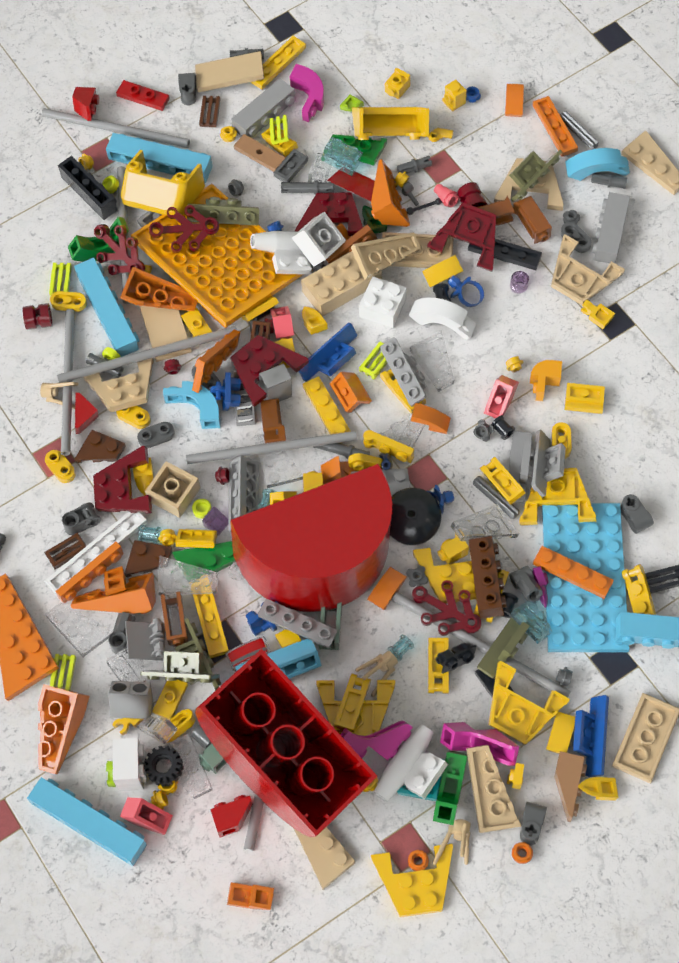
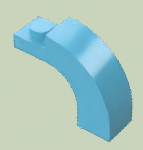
M598 148L584 151L565 161L568 177L579 181L601 171H610L623 176L630 173L627 158L621 156L620 150L613 148Z
M182 381V388L176 386L163 388L165 404H192L200 410L202 429L221 428L217 401L207 388L202 386V390L199 393L192 391L194 382Z

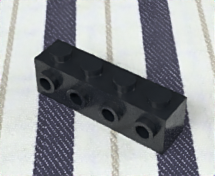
M72 155L58 165L61 178L103 220L118 211L116 198Z

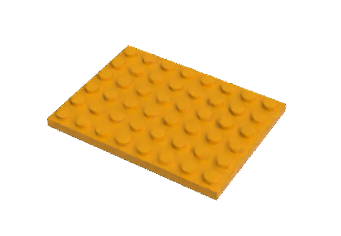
M210 184L201 191L192 204H206V199L211 197H218L220 200H227L228 197L216 186ZM167 215L159 216L131 234V237L138 239V247L225 327H228L304 275L276 274L272 260L274 253L251 248V235L266 232L259 225L219 223L218 232L214 235H207L196 252L189 249V242L196 239L201 231H194L182 245L179 253L171 251V244L182 233L163 234L160 238H153L149 234V226L153 222H159L163 226L182 225L177 220L168 218ZM207 225V228L212 229L213 226ZM154 229L153 233L158 234L159 230ZM196 243L191 244L193 248L198 246ZM178 245L173 246L174 249L180 248Z

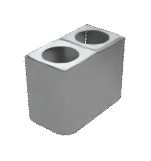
M284 364L259 373V386L267 393V397L264 400L279 398L280 402L292 397V378Z
M112 681L109 690L111 717L147 719L151 716L154 706L151 682Z

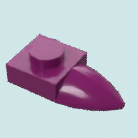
M540 566L533 568L532 573L535 581L542 589L543 595L539 599L544 608H546L548 604L546 590L548 577L545 572L543 573Z

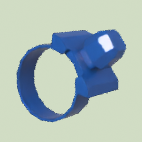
M453 275L448 280V284L455 288L450 298H455L458 295L459 301L466 307H475L482 302L484 290L479 283L471 281V277H467L461 282L460 278ZM472 284L477 287L480 292V300L477 304H470L465 301L462 296V287L464 285Z
M435 485L434 492L427 491L439 501L441 514L444 512V503L448 504L454 501L453 492L444 491L441 494L438 485Z

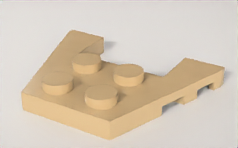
M516 158L495 195L494 202L504 201L507 195L509 200H511L512 190L519 191L521 189L509 175L524 160L523 158ZM550 165L548 167L549 172L543 177L539 176L537 179L539 182L532 189L529 187L526 191L549 194L547 209L563 211L564 204L553 166Z
M564 234L551 287L582 305L586 300L591 299L622 276L625 269L611 261L602 275L596 273L570 257L577 247L578 241Z
M150 358L137 362L138 373L128 374L102 382L100 373L83 378L88 382L91 389L97 393L99 399L110 412L147 403L150 388L149 381L150 376H152L154 360Z

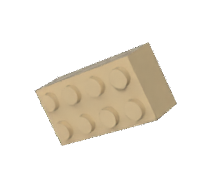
M351 251L302 279V292L323 317L365 293L372 276L364 279L354 253ZM382 271L372 276L382 279Z

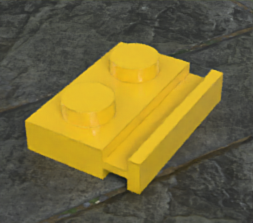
M567 383L564 410L602 414L605 386Z

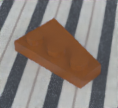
M367 224L346 240L326 261L330 264L351 252L353 244L377 240L378 238Z

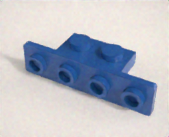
M348 322L308 358L309 363L299 371L305 382L311 379L318 371L331 377L356 354L355 349L348 345L357 337V333L351 323Z
M606 695L591 698L590 713L584 710L576 711L573 751L586 756L587 769L585 776L587 777L604 775L609 697Z

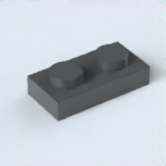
M293 149L273 172L274 177L283 182H291L308 162V156Z

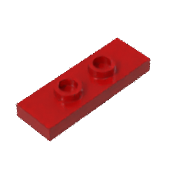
M125 80L122 81L116 92L117 97L160 111L164 110L170 99L168 94Z

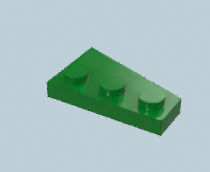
M333 134L326 145V151L374 166L387 144V138L372 140V137H369V140H358L354 136Z
M232 541L215 544V548H190L172 552L189 585L197 583L236 563L233 556Z

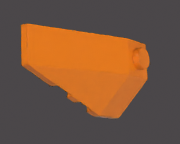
M381 159L378 162L371 199L372 216L383 225L407 227L410 225L406 209L401 206L402 198L396 190L397 186L395 185L396 182L394 181L393 174Z
M132 267L120 299L139 306L194 311L198 303L183 287L135 267Z
M153 573L129 578V582L126 583V590L107 595L106 590L101 592L100 589H96L76 596L71 603V608L118 613L126 612L129 614L148 613L153 609L156 602Z
M43 684L38 702V711H40V723H38V730H40L38 767L40 770L53 774L59 773L85 715L89 695Z

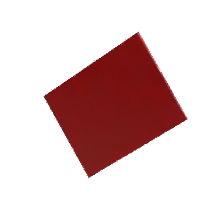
M342 166L327 180L369 201L372 199L375 181L345 166Z

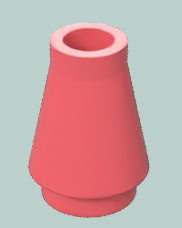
M442 184L435 186L434 192L438 195L444 206L451 208L458 203L459 197L457 192Z

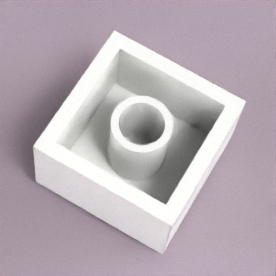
M325 212L313 218L292 237L313 267L326 260L346 241Z
M372 276L359 304V317L394 328L407 299V287Z
M138 737L113 739V781L119 791L144 790V783H147V774L144 770L145 758L147 759V752L144 750V745L140 744Z

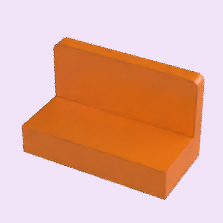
M340 372L329 383L348 413H351L360 403L369 404L372 401L355 373Z

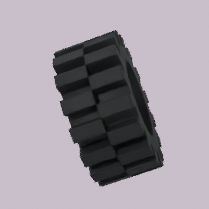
M166 745L165 748L158 746V750L153 748V753H148V759L145 758L144 760L146 774L158 786L159 784L166 786L167 783L169 786L173 785L172 781L175 780L177 782L179 780L178 776L181 777L183 774L181 770H184L183 761L179 753L174 748L170 749ZM162 759H168L172 763L170 770L166 773H160L156 770L157 763Z

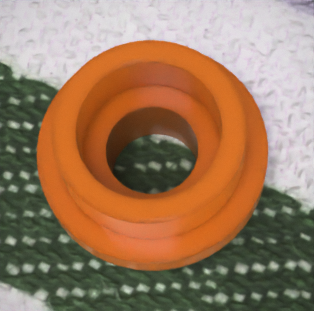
M519 842L514 845L512 857L517 863L526 864L532 859L533 850L529 844ZM523 850L526 852V856L521 857L518 852Z
M414 850L409 854L408 865L412 870L421 871L427 868L429 858L424 851ZM420 858L422 863L417 865L414 860Z

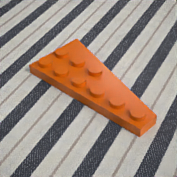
M5 573L0 576V666L5 699L9 701L58 670L59 667L9 576Z

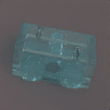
M331 137L325 146L321 161L352 176L359 165L363 152L354 146L343 143L340 139Z

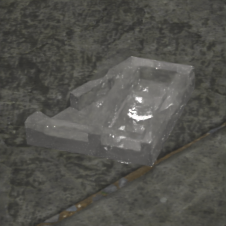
M408 413L400 421L390 425L388 430L379 434L413 448L425 424L412 422V414Z
M127 648L107 659L108 666L119 681L146 682L145 676L140 675L141 671H144L143 660L128 659Z

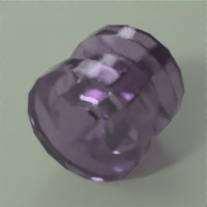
M516 271L512 274L510 282L512 292L520 294L527 290L529 282L527 273Z

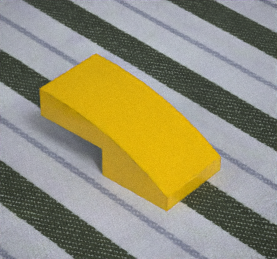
M275 126V138H276V139H277V126ZM270 128L261 134L262 138L284 157H287L293 149L298 148L297 142L290 138L287 142L272 145ZM281 129V138H284V130Z
M456 255L422 272L431 288L451 278V276L463 272V269Z
M562 712L556 714L546 750L557 754L560 751L567 753L575 726V716Z

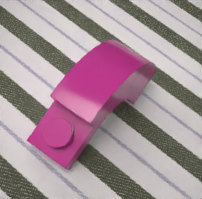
M296 64L290 74V86L308 95L302 108V119L309 122L311 117L315 116L317 110H323V84L320 77L313 70Z

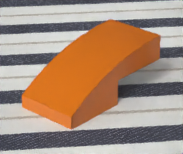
M507 84L505 116L522 117L524 84Z
M415 403L411 417L412 422L429 425L428 430L447 434L451 419L441 411L419 403Z
M122 566L104 571V585L107 595L126 590V578Z
M389 567L367 600L385 610L407 577L394 568Z
M231 882L227 905L271 910L274 888Z

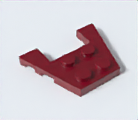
M316 193L294 232L300 231L313 218L325 212L333 223L348 222V236H353L363 226L352 193Z
M462 202L448 219L447 223L429 241L427 248L442 253L449 236L483 248L477 267L492 272L497 216Z
M257 335L230 357L254 407L267 397V393L256 384L259 381V373L276 367L282 361L297 373L309 363L307 357L260 335Z
M145 445L93 475L95 509L97 511L152 513V501L149 495L132 499L130 469L149 463L148 449Z

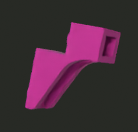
M401 720L370 735H357L346 728L340 735L361 758L366 755V749L369 746L388 761L389 758H393L399 749L398 746L402 741H406L410 737L413 727Z
M465 722L444 723L440 743L449 750L467 751L466 748L488 745L495 761L508 766L516 765L519 746L497 729L474 730Z

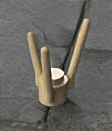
M78 382L42 383L40 388L41 397L46 398V402L62 405L63 401L54 398V396H58L59 388L71 385L78 386Z
M387 651L383 655L379 654L376 658L359 666L355 671L359 672L377 662V665L367 672L362 679H367L380 669L383 672L387 671L381 680H387L390 674L395 671L394 666L398 661L394 654ZM377 686L371 693L372 697H374L377 693Z
M456 819L454 826L449 825L448 832L433 861L434 865L437 864L452 834L454 839L461 841L460 856L464 857V864H468L470 822Z

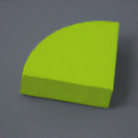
M349 94L340 104V109L351 112L352 107H363L364 102Z
M107 761L108 787H116L113 781V761Z

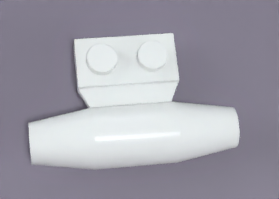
M269 231L251 235L250 245L252 249L274 253L272 260L276 274H310L312 271L310 261L292 239L297 232Z
M420 724L411 733L410 737L401 744L396 755L384 769L374 790V793L382 800L388 802L404 784L408 790L425 799L448 766L446 761L430 752L425 753L434 735L428 727Z

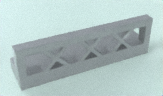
M239 456L229 462L228 532H231L230 520L259 509V462L244 456ZM247 464L253 466L252 474L248 471ZM247 481L251 483L252 491L247 487ZM247 498L252 502L251 509L246 503Z

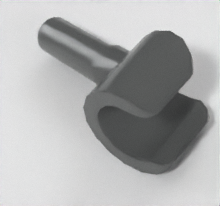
M406 182L402 187V194L408 196L414 205L417 206L419 203L411 193L414 187L411 183Z

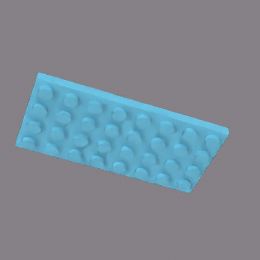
M591 503L597 522H579L578 504L542 505L543 546L614 580L605 599L544 570L548 577V584L546 586L548 596L546 607L548 652H629V645L616 642V618L620 612H627L625 580L622 576L624 557L620 503Z

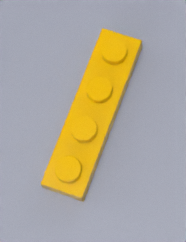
M292 36L263 63L264 79L252 81L251 83L263 90L306 49V43Z
M318 376L303 383L306 394L329 434L351 432L320 377Z
M209 579L190 584L209 657L213 658L228 654V646Z

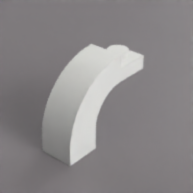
M421 298L414 301L408 315L421 326L428 323L446 325L465 340L471 338L476 323L466 316L467 310L457 304L439 298Z

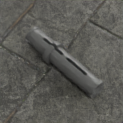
M318 181L281 182V193H314L315 195L316 193H334V184Z
M341 443L313 446V448L345 456L346 459L356 453L370 455V451L357 449L354 445L347 446Z

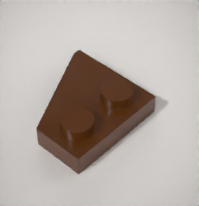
M92 429L76 455L75 461L77 463L91 460L93 463L102 461L116 462L126 445L124 442Z
M134 540L124 573L125 577H131V574L139 572L148 573L154 569L168 568L173 551L172 547Z

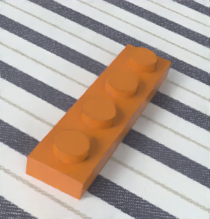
M547 96L533 101V107L557 150L562 151L561 157L578 152L577 144L550 97Z
M115 541L55 592L63 604L72 600L82 588L88 587L92 580L102 575L112 563L118 562L124 554L121 546Z
M541 546L533 561V565L541 566V569L605 599L614 581L544 546Z

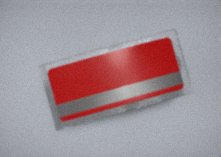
M261 636L245 642L225 654L232 670L236 672L235 666L247 662L261 648L266 654L271 653V649L266 638Z

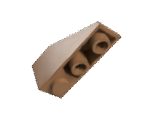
M560 751L554 778L567 822H571L573 816L577 817L579 804L575 803L576 797H581L582 793L578 785L581 776L585 777L587 765L583 764L585 757Z

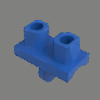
M225 372L223 386H221V382L217 381L216 386L210 388V393L216 396V400H221L222 396V411H228L229 407H239L241 402L240 394H231V390H240L241 380L231 377L230 372Z
M250 611L246 614L249 627L255 636L269 628L273 632L277 630L275 624L258 617L255 611Z

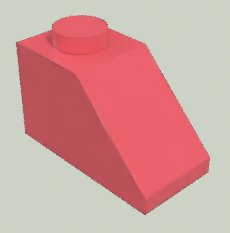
M288 306L270 309L276 339H289L290 336H294Z
M504 375L497 378L484 414L493 418L501 415L504 416L519 382Z
M130 797L127 798L120 815L121 818L136 826L162 835L166 834L173 816L142 798Z

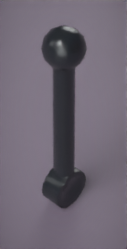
M437 198L433 202L415 208L409 207L407 208V214L412 215L414 211L435 204L440 205L442 201L440 198Z

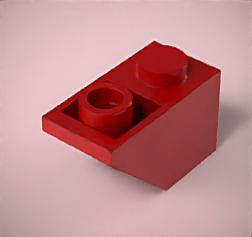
M75 87L72 95L74 111L87 121H91L93 114H96V105H99V95L96 94V88Z
M250 795L238 796L232 802H221L210 809L220 838L240 831L253 805Z

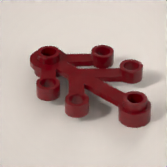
M188 205L185 207V215L189 218L193 217L199 222L193 224L181 215L175 207H169L166 213L167 217L177 220L182 225L163 226L159 222H153L149 226V234L153 238H160L163 234L182 233L171 244V251L179 253L182 245L194 231H201L196 239L189 242V249L196 252L207 235H214L218 232V221L212 217L205 218L195 210L194 206ZM192 209L193 213L189 214L187 210ZM169 211H174L175 214L170 215ZM207 225H212L213 228L208 229ZM158 229L159 233L155 234L153 230ZM196 243L198 246L193 248L191 244ZM178 245L180 248L174 249L173 246Z
M101 224L95 227L94 235L98 239H103L116 252H99L96 256L97 261L105 263L111 260H123L127 264L124 266H119L118 264L109 265L108 272L110 275L130 273L132 267L145 271V265L138 257V239L136 237H129L126 240L127 229L124 225H117L114 228L115 234L119 237V245L110 236L108 225ZM127 247L131 248V257L128 255Z
M445 580L441 584L447 604L428 594L427 589L423 586H417L413 589L412 597L416 603L427 602L442 611L436 614L423 613L421 615V623L424 626H430L434 622L451 618L460 621L450 625L445 622L440 623L438 633L442 636L463 629L468 633H475L481 628V619L478 615L473 614L469 591L461 590L458 594L459 601L463 603L465 614L457 610L453 595V583L450 580ZM449 584L451 588L445 589L444 585ZM418 591L424 592L422 596H418L416 593ZM467 594L468 598L462 599L461 595ZM429 617L430 621L424 622L423 618ZM474 620L475 624L469 625L468 621ZM445 626L448 628V630L446 632H442L440 628Z

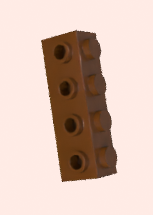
M492 536L469 539L480 619L503 616V608L507 607L505 595H501V590H504L503 578H499L498 572H502L501 562L496 560V555L499 554L498 543H494Z

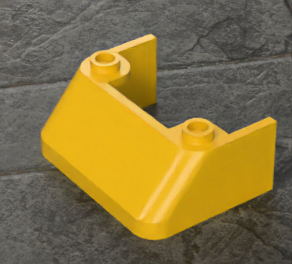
M352 107L354 133L358 140H369V136H410V140H420V136L429 137V108Z
M139 150L125 169L121 191L122 203L167 215L169 207H175L183 215L185 207L188 204H192L205 188L202 165L197 164L190 174L178 172L170 180L147 174L143 150ZM169 211V214L174 215L175 212Z

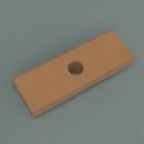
M245 134L234 144L236 151L273 172L286 158Z

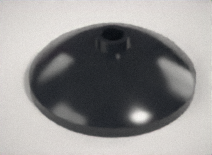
M405 488L391 496L392 518L390 536L405 545H420L429 541L437 533L441 524V509L433 495L420 488ZM414 511L415 516L409 517L408 513Z

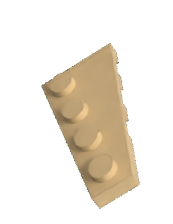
M646 130L622 150L621 155L671 194L675 195L679 191V171Z
M413 232L353 244L351 249L364 279H367L418 252L421 247Z
M489 746L466 748L479 833L521 827Z
M327 827L316 837H308L294 829L323 890L355 864V860Z

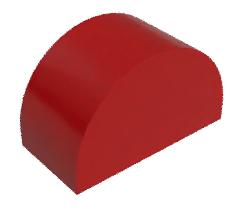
M379 464L230 520L233 556L249 585L266 599L273 602L277 601L280 605L289 609L304 612H318L323 607H325V610L335 609L338 603L342 602V606L364 594L381 574L389 549L392 497L388 482Z
M262 648L195 710L198 722L206 736L240 779L282 820L308 837H316L378 777Z

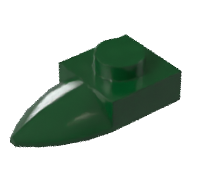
M364 205L362 208L364 226L368 224L374 234L386 232L387 225H383L378 219L375 220L371 213L372 208Z

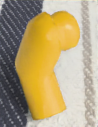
M436 128L429 133L428 138L432 142H436L443 137L452 139L454 130Z

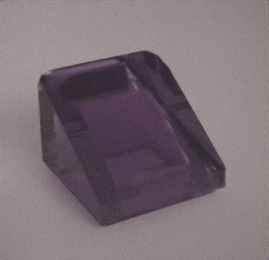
M213 507L203 518L202 522L203 526L207 529L217 531V536H219L229 524V519L216 507Z

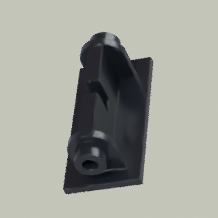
M461 643L453 647L451 651L448 649L439 653L435 660L443 666L441 673L453 671L461 665L470 663L475 657L474 654L477 646Z

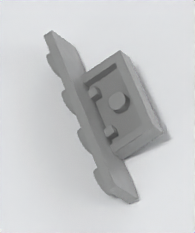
M395 337L391 338L381 345L380 349L409 405L413 407L415 403H419L426 398L423 390L427 387L424 382L425 376L420 370L418 371L416 367L418 364L412 355L408 356L405 354Z
M540 429L537 431L535 439L536 447L531 485L534 491L538 492L541 497L546 496L547 482L564 476L566 447L562 443L550 447V439Z
M513 432L509 473L525 491V494L515 501L522 503L525 502L528 477H532L533 466L529 465V462L534 459L535 450L531 448L532 433Z
M265 599L258 612V617L327 648H330L337 634L336 629L269 599Z

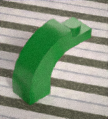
M118 216L110 227V236L119 245V237L115 234L114 228L117 225H124L127 233L129 229L125 218ZM76 235L68 245L71 258L74 261L84 262L91 258L97 261L96 256L99 252L116 253L103 239H98L97 237Z
M447 750L445 761L448 766L442 774L433 821L454 825L467 754Z

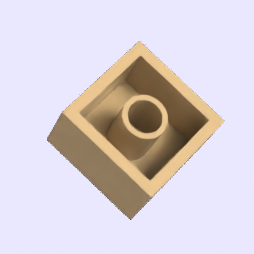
M166 461L145 493L151 497L152 504L181 518L201 487L197 477Z

